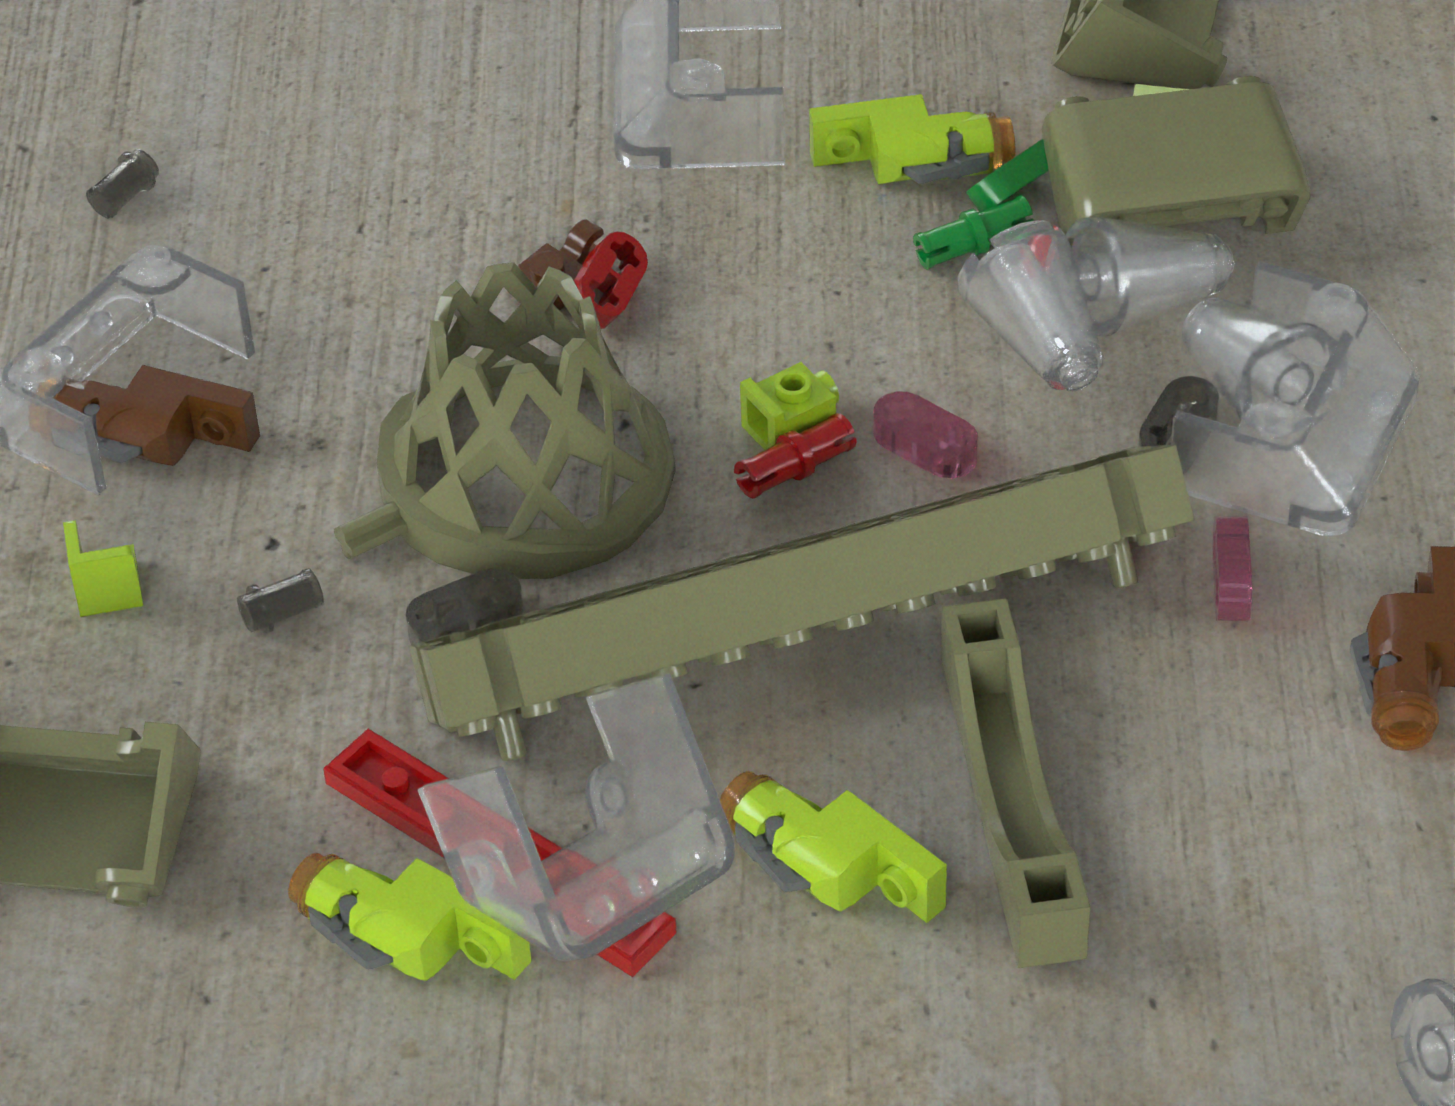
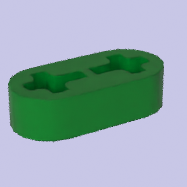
M1043 139L966 191V194L979 212L1003 203L1049 171Z

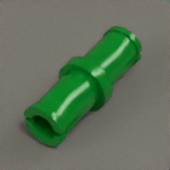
M1020 195L1013 200L980 212L972 208L960 213L958 220L925 232L915 233L913 236L914 245L916 247L922 245L923 247L915 250L921 265L928 270L935 265L968 253H972L974 256L988 253L992 244L1035 230V220L1033 218L1026 220L1025 218L1026 216L1033 215L1032 208L1027 199Z

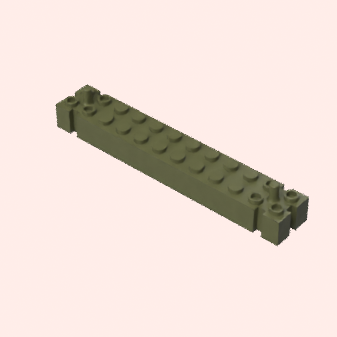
M1160 445L1152 448L1151 446H1136L1090 458L1077 464L1061 466L499 620L475 629L408 645L428 721L448 729L449 733L458 732L459 737L494 729L502 761H511L522 758L527 754L517 714H522L523 719L560 710L559 698L574 694V697L585 696L586 701H591L624 692L625 688L622 680L636 677L637 680L649 679V683L677 678L688 673L686 662L698 660V663L711 661L712 665H721L749 657L748 645L759 642V645L774 644V648L802 643L813 638L811 627L820 625V628H829L835 626L836 631L859 627L874 621L872 610L880 608L881 612L897 609V613L911 612L936 604L933 595L936 592H940L941 595L957 592L958 596H967L996 587L994 576L997 575L1000 578L1018 575L1019 579H1027L1051 573L1057 570L1054 559H1059L1061 562L1078 558L1079 563L1106 557L1113 586L1115 588L1132 586L1138 583V577L1130 543L1138 542V546H1144L1176 537L1174 526L1194 521V516L1176 445Z

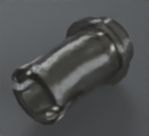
M135 149L133 152L125 151L118 157V165L94 187H90L86 191L87 200L98 214L107 219L113 218L141 190L149 191L155 186V178L159 175V168L153 158L145 151Z
M308 568L302 570L299 574L261 588L256 584L247 586L246 594L237 597V605L241 618L250 632L261 629L263 633L267 634L274 630L275 623L309 609L323 606L324 597L317 577Z

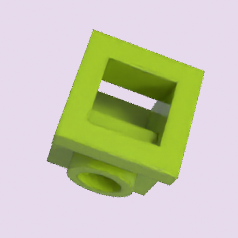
M802 362L757 383L749 377L740 382L741 426L766 450L776 444V440L780 435L788 431L800 433L835 414L836 404L839 402L838 388L833 378L826 371L821 370L813 374Z

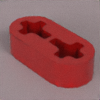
M616 231L609 233L588 254L574 279L583 299L591 297L600 329H605L626 309L647 269L648 259L643 246L635 237L625 232ZM616 257L621 261L619 264L620 272L618 273L611 268ZM596 288L603 293L598 304L594 301L596 294L594 290Z

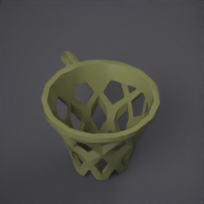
M515 262L500 263L486 267L471 297L457 280L444 290L439 297L434 320H430V337L419 387L416 391L401 396L381 422L376 464L380 493L384 505L334 528V534L341 544L342 553L347 559L354 558L402 535L413 549L434 562L488 579H551L608 561L628 549L663 513L676 471L675 458L665 420L652 402L627 382L602 336L591 297L583 299L570 275L558 269L548 267L538 286L535 287ZM503 287L520 303L518 308L505 322L489 311ZM558 295L579 329L553 304ZM455 314L457 320L451 328L450 332L448 333L453 316ZM544 335L563 346L561 357L549 356L528 342ZM471 345L482 347L483 349L474 359L464 354ZM506 355L515 359L499 362ZM550 383L556 384L555 389L552 387ZM503 386L496 398L492 388ZM581 387L596 393L604 411L605 432L578 410ZM527 394L551 421L536 465L510 429ZM467 395L479 425L456 455L450 429L454 402ZM613 411L629 412L645 453L643 463L615 446ZM438 438L447 474L426 493L415 481L418 446L421 443ZM570 455L602 468L598 515L583 522H580L551 492ZM496 466L526 495L509 527L482 526L468 490L470 486ZM615 474L634 482L612 504ZM541 510L561 529L529 527Z

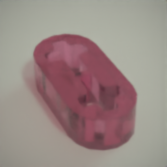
M896 391L888 393L879 398L874 405L873 435L877 443L885 449L942 478L965 476L973 471L977 465L978 433L975 427L964 419L910 392Z
M1215 516L1213 523L1212 560L1216 621H1250L1252 570L1248 518L1240 516Z

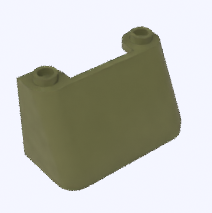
M1068 0L1051 64L1071 76L1180 89L1201 88L1204 84L1212 87L1221 76L1227 63V56L1222 54L1223 42L1211 36L1219 0Z
M1256 76L1239 77L1222 86L1089 101L1088 98L1081 96L1069 97L1058 101L1054 105L1055 109L1047 114L1041 129L1059 229L1067 239L1074 258L1094 255V241L1098 238L1107 237L1113 233L1115 242L1127 241L1130 230L1235 217H1240L1242 227L1253 226L1257 217L1263 219L1265 234L1294 231L1310 200L1306 170L1275 89L1271 84L1261 82L1260 78Z
M145 722L143 738L133 728L120 727L119 735L0 725V884L107 894L106 901L109 903L127 907H146L148 897H156L163 894L197 780L201 749L179 724Z

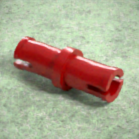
M835 413L828 419L800 433L788 431L777 438L774 446L748 459H742L734 465L735 474L740 475L746 471L748 472V474L736 478L737 484L746 496L755 499L763 492L791 478L801 481L811 476L815 472L817 465L843 452L853 450L856 447V438L850 437L846 440L842 438L855 433L854 428L844 415Z

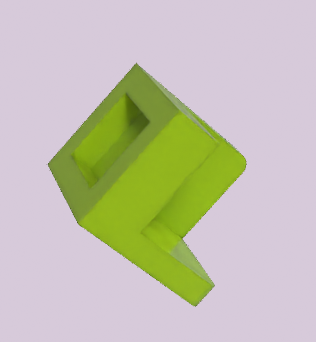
M76 520L63 522L68 564L80 617L144 606L134 544L83 553Z

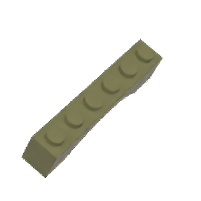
M1005 598L943 606L941 662L1018 968L1087 959L1090 903L1076 852L1068 844L1060 828L1046 786L1030 715L1020 645L1008 600Z

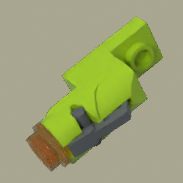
M922 94L809 108L810 155L813 166L870 160L877 184L914 180L919 184L948 178L955 180L960 177L990 174L993 170L1001 167L1002 163H1007L1013 159L1016 154L1014 130L1009 116L997 117L994 112L984 114L955 112L929 116Z
M746 771L736 776L723 791L718 803V812L725 818L726 828L735 835L736 842L752 860L758 862L783 891L793 892L805 889L822 903L837 911H843L854 905L878 885L891 903L901 908H908L926 923L946 908L947 864L849 790H846L822 809L812 801L783 787L769 775H757L752 771Z
M312 853L298 865L290 880L288 895L290 900L297 904L299 913L308 918L311 925L330 942L336 943L368 970L388 964L406 975L428 981L444 967L459 949L476 965L483 968L492 967L514 980L531 963L527 918L419 858H416L394 881L385 875L351 864L336 854L324 856L320 853Z

